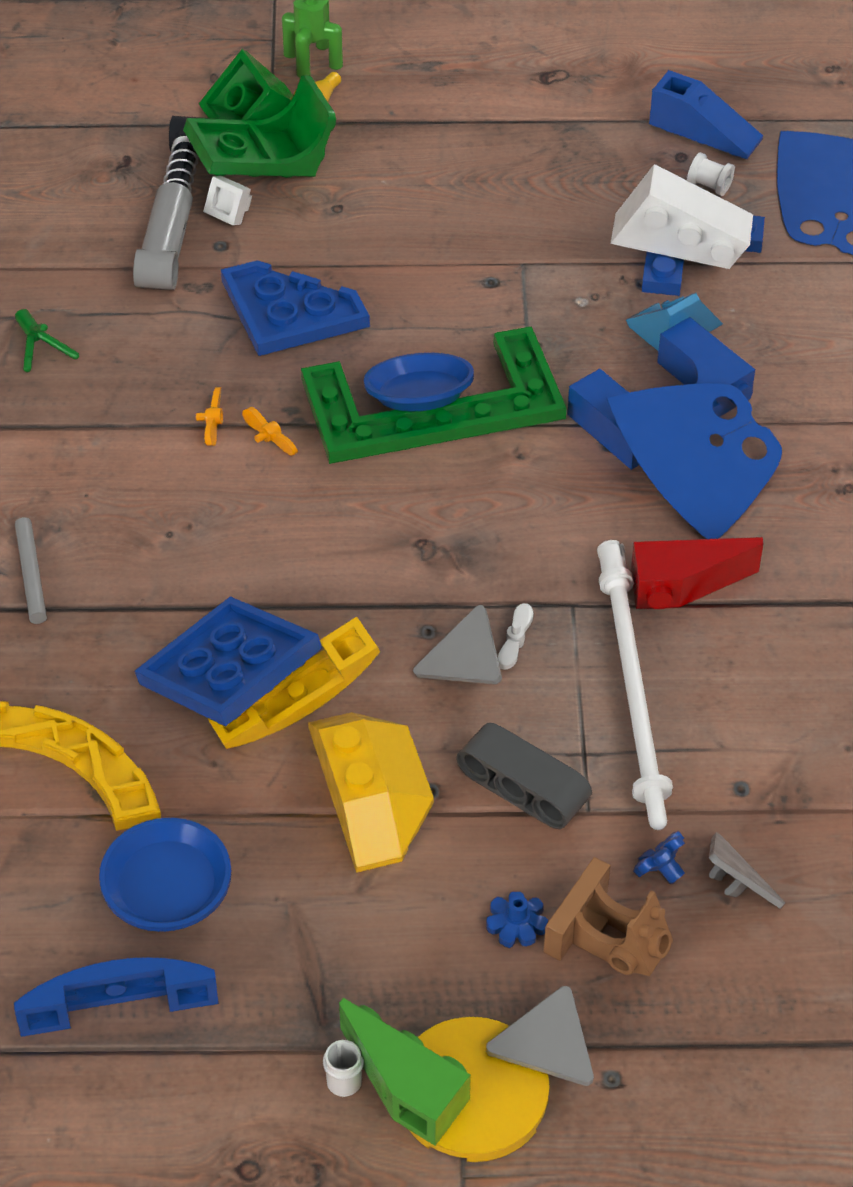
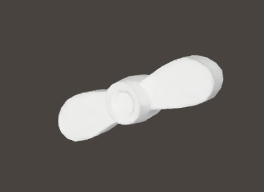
M520 604L514 611L512 626L507 629L506 642L498 654L500 669H510L517 662L519 648L524 645L525 632L533 621L534 613L529 604Z

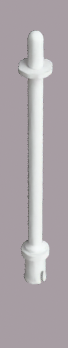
M608 540L601 543L597 548L602 571L599 577L600 590L604 594L610 595L641 774V778L633 783L632 794L633 798L638 802L646 803L650 826L654 830H661L667 825L664 800L672 795L673 784L670 778L659 775L627 596V592L634 585L632 572L626 566L624 545L620 544L617 540Z

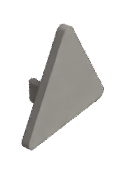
M483 605L476 606L414 667L413 672L418 678L498 684L501 682L502 675L487 610Z
M716 832L711 837L709 859L715 866L711 869L709 877L721 881L728 873L736 878L725 889V894L738 897L749 887L781 909L785 901L719 833Z
M568 986L560 987L486 1045V1052L489 1056L584 1086H589L593 1083L594 1075L573 993Z

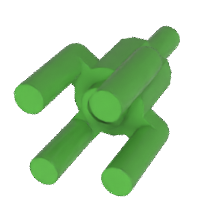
M329 0L293 1L294 13L287 12L282 16L284 56L286 58L296 57V75L299 78L302 75H310L309 46L311 43H316V48L320 50L328 49L329 67L334 70L341 69L343 67L342 28L339 24L329 22Z

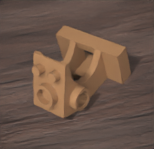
M593 857L545 927L544 953L561 961L570 946L574 944L605 960L612 968L622 974L638 973L650 976L660 960L666 957L673 942L665 919V909L661 908L656 893L652 890L646 897V903L639 910L629 909L614 901L607 894L611 865ZM607 925H610L626 933V937L622 939L613 938L603 934V931Z

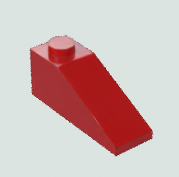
M763 537L634 542L631 572L634 581L633 590L636 609L679 608L758 573L764 545Z

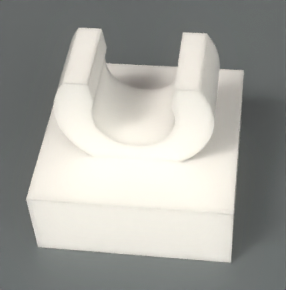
M212 176L203 212L231 225H240L245 211H248L252 195L249 194L251 189L223 176Z

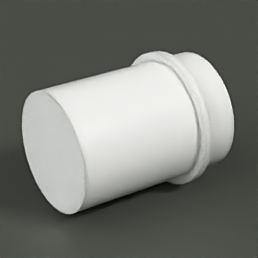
M338 1040L333 1042L327 1048L323 1057L327 1086L337 1096H351L360 1089L362 1084L364 1060L359 1047L352 1041Z

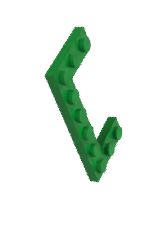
M532 326L494 333L493 345L511 388L461 397L446 406L432 410H391L359 416L340 361L301 368V380L329 464L566 419L567 407Z

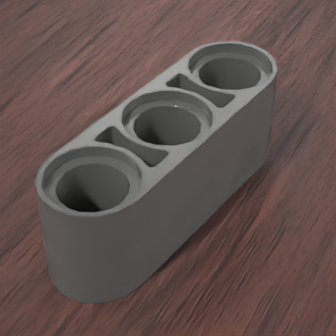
M495 723L484 724L456 756L458 766L470 779L554 829L564 828L592 795V788L582 774Z

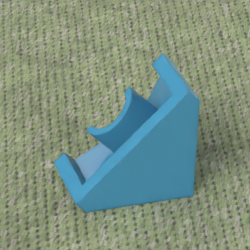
M697 292L685 298L681 296L671 302L667 300L661 306L659 303H655L626 319L629 328L657 351L659 350L660 334L689 317L708 332L723 325L699 299Z

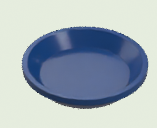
M407 354L385 360L373 366L364 376V387L368 394L388 408L400 411H426L446 406L457 400L473 382L474 369L467 360L450 354Z
M182 818L148 820L123 832L107 849L102 859L99 873L101 892L111 911L121 920L134 927L157 932L184 929L208 917L224 900L231 882L229 854L218 836L199 823Z

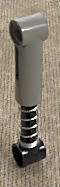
M174 115L171 117L169 125V149L171 155L166 168V175L164 176V184L160 185L156 191L142 249H137L135 253L133 278L136 288L175 290L177 286L178 259L193 201L190 185L194 182L195 166L199 161V156L183 129L187 118L204 117Z

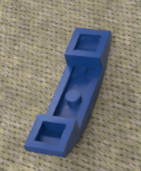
M146 957L96 963L59 975L42 983L15 1001L14 1010L20 1035L23 1037L71 1029L69 1011L165 995L168 997L170 1012L219 1004L214 969L183 960Z

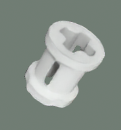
M699 152L690 166L687 181L694 185L699 183L715 190L716 195L722 197L732 183L735 166L730 163L721 165L708 160L706 154Z

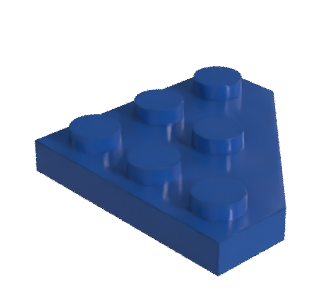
M258 260L221 269L222 283L258 356L370 327V315L356 290L343 286L339 291L321 286L320 279L294 271L288 276L272 271L271 264Z

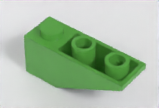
M343 997L339 1002L340 1029L347 1040L352 1041L359 1047L364 1060L363 1069L391 1118L436 1146L470 1100L471 1074L467 1073L464 1066L450 1056L441 1057L424 1047L422 1041L413 1033L406 1030L398 1031L386 1024L370 1007L365 1005L358 1007Z

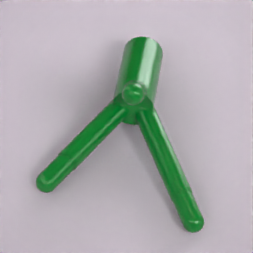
M27 309L17 311L15 320L27 335L23 366L25 372L31 371L34 344L40 339L73 359L79 358L78 352L45 333L48 326L46 324H37Z

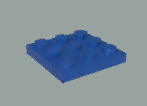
M230 596L134 672L139 685L226 727L265 694L272 691L276 685L297 668L304 665L308 659L322 649L318 634Z

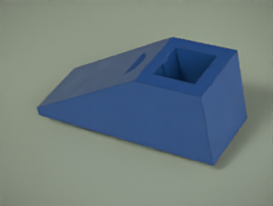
M668 70L652 89L649 124L744 159H748L763 140V135L699 80Z

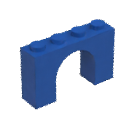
M691 317L660 334L657 363L684 385L696 383L729 384L738 388L748 401L751 399L756 369ZM598 369L569 386L567 415L632 470L639 466V463L628 447L607 401V397L629 392L603 370ZM727 397L716 398L712 404L713 411L718 417L737 407Z

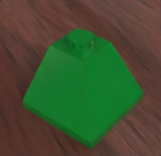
M241 49L199 102V105L210 119L262 120L282 111L290 103L294 95L281 80L247 51Z

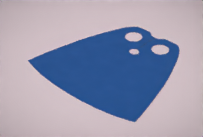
M781 131L778 146L777 188L782 218L788 234L791 238L801 243L814 246L829 244L836 246L843 253L853 255V245L846 240V235L853 231V139L820 133ZM844 212L848 215V218L846 220H838L835 214ZM815 220L823 225L824 231L815 236L807 235L801 231L800 225L804 221Z

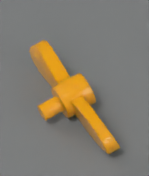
M215 387L211 399V407L206 408L205 413H196L197 421H206L204 439L207 446L216 445L217 425L223 424V410L219 408L222 387Z
M254 407L243 410L242 416L245 422L259 431V434L254 436L257 443L263 440L266 442L273 441L290 456L298 453L294 443L282 434L277 422L271 421L268 423Z

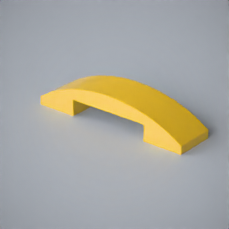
M355 617L320 639L324 650L308 659L304 665L297 668L276 685L272 691L265 694L226 727L208 718L225 748H233L254 742L292 725L326 704L350 685L380 653L379 648L358 617Z

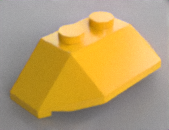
M353 712L308 722V728L356 873L402 862L408 851V846L418 833L434 803L431 788L408 726Z

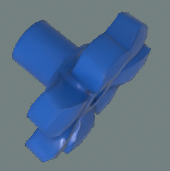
M679 831L673 832L666 840L655 847V851L653 849L645 851L638 858L639 862L635 865L633 872L638 877H641L649 871L659 870L669 884L678 880L685 873L674 859L679 847L685 844L682 834Z
M511 892L509 894V902L501 897H496L491 902L490 910L493 915L487 917L486 928L492 935L499 934L498 940L503 946L507 948L513 947L516 938L519 939L522 946H530L536 943V934H545L548 919L541 916L544 911V905L539 898L535 897L527 901L522 892Z

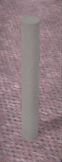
M22 517L15 521V530L29 620L31 623L40 624L46 621L47 615L32 522L29 518Z

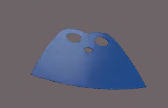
M723 383L685 384L650 388L607 397L615 421L643 471L669 504L706 539H719L742 516L770 480L781 460L782 447L770 429L759 425L752 417L750 402L733 385ZM719 397L731 399L737 406L736 416L728 420L718 417L712 408L713 401ZM712 434H718L723 438L721 446L716 447L710 443L709 439ZM748 437L761 439L767 447L766 456L759 460L749 458L742 450L743 441Z

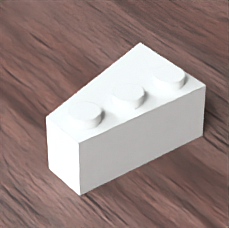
M654 164L616 212L611 244L730 269L750 246L753 214Z

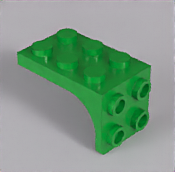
M302 75L290 103L272 117L262 120L187 118L183 131L209 174L216 176L248 175L251 177L264 175L285 178L293 176L315 177L320 162L325 157V147L330 133L335 128L336 115L310 75Z

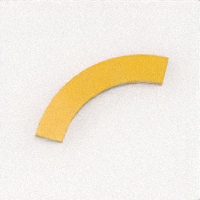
M0 701V747L22 749L45 755L73 769L98 792L110 812L116 831L131 828L148 820L161 818L155 793L146 775L124 753V748L106 733L86 721L65 712L35 705L34 709L9 706L8 702Z

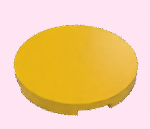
M461 1017L441 1022L418 1036L424 1047L441 1057L450 1056L464 1066L467 1073L471 1074L470 1100L436 1146L410 1131L426 1148L432 1147L448 1155L467 1158V1162H484L504 1157L516 1151L536 1133V1128L542 1121L548 1104V1074L489 1056L486 1052L487 1043L508 1028L509 1025L489 1018Z

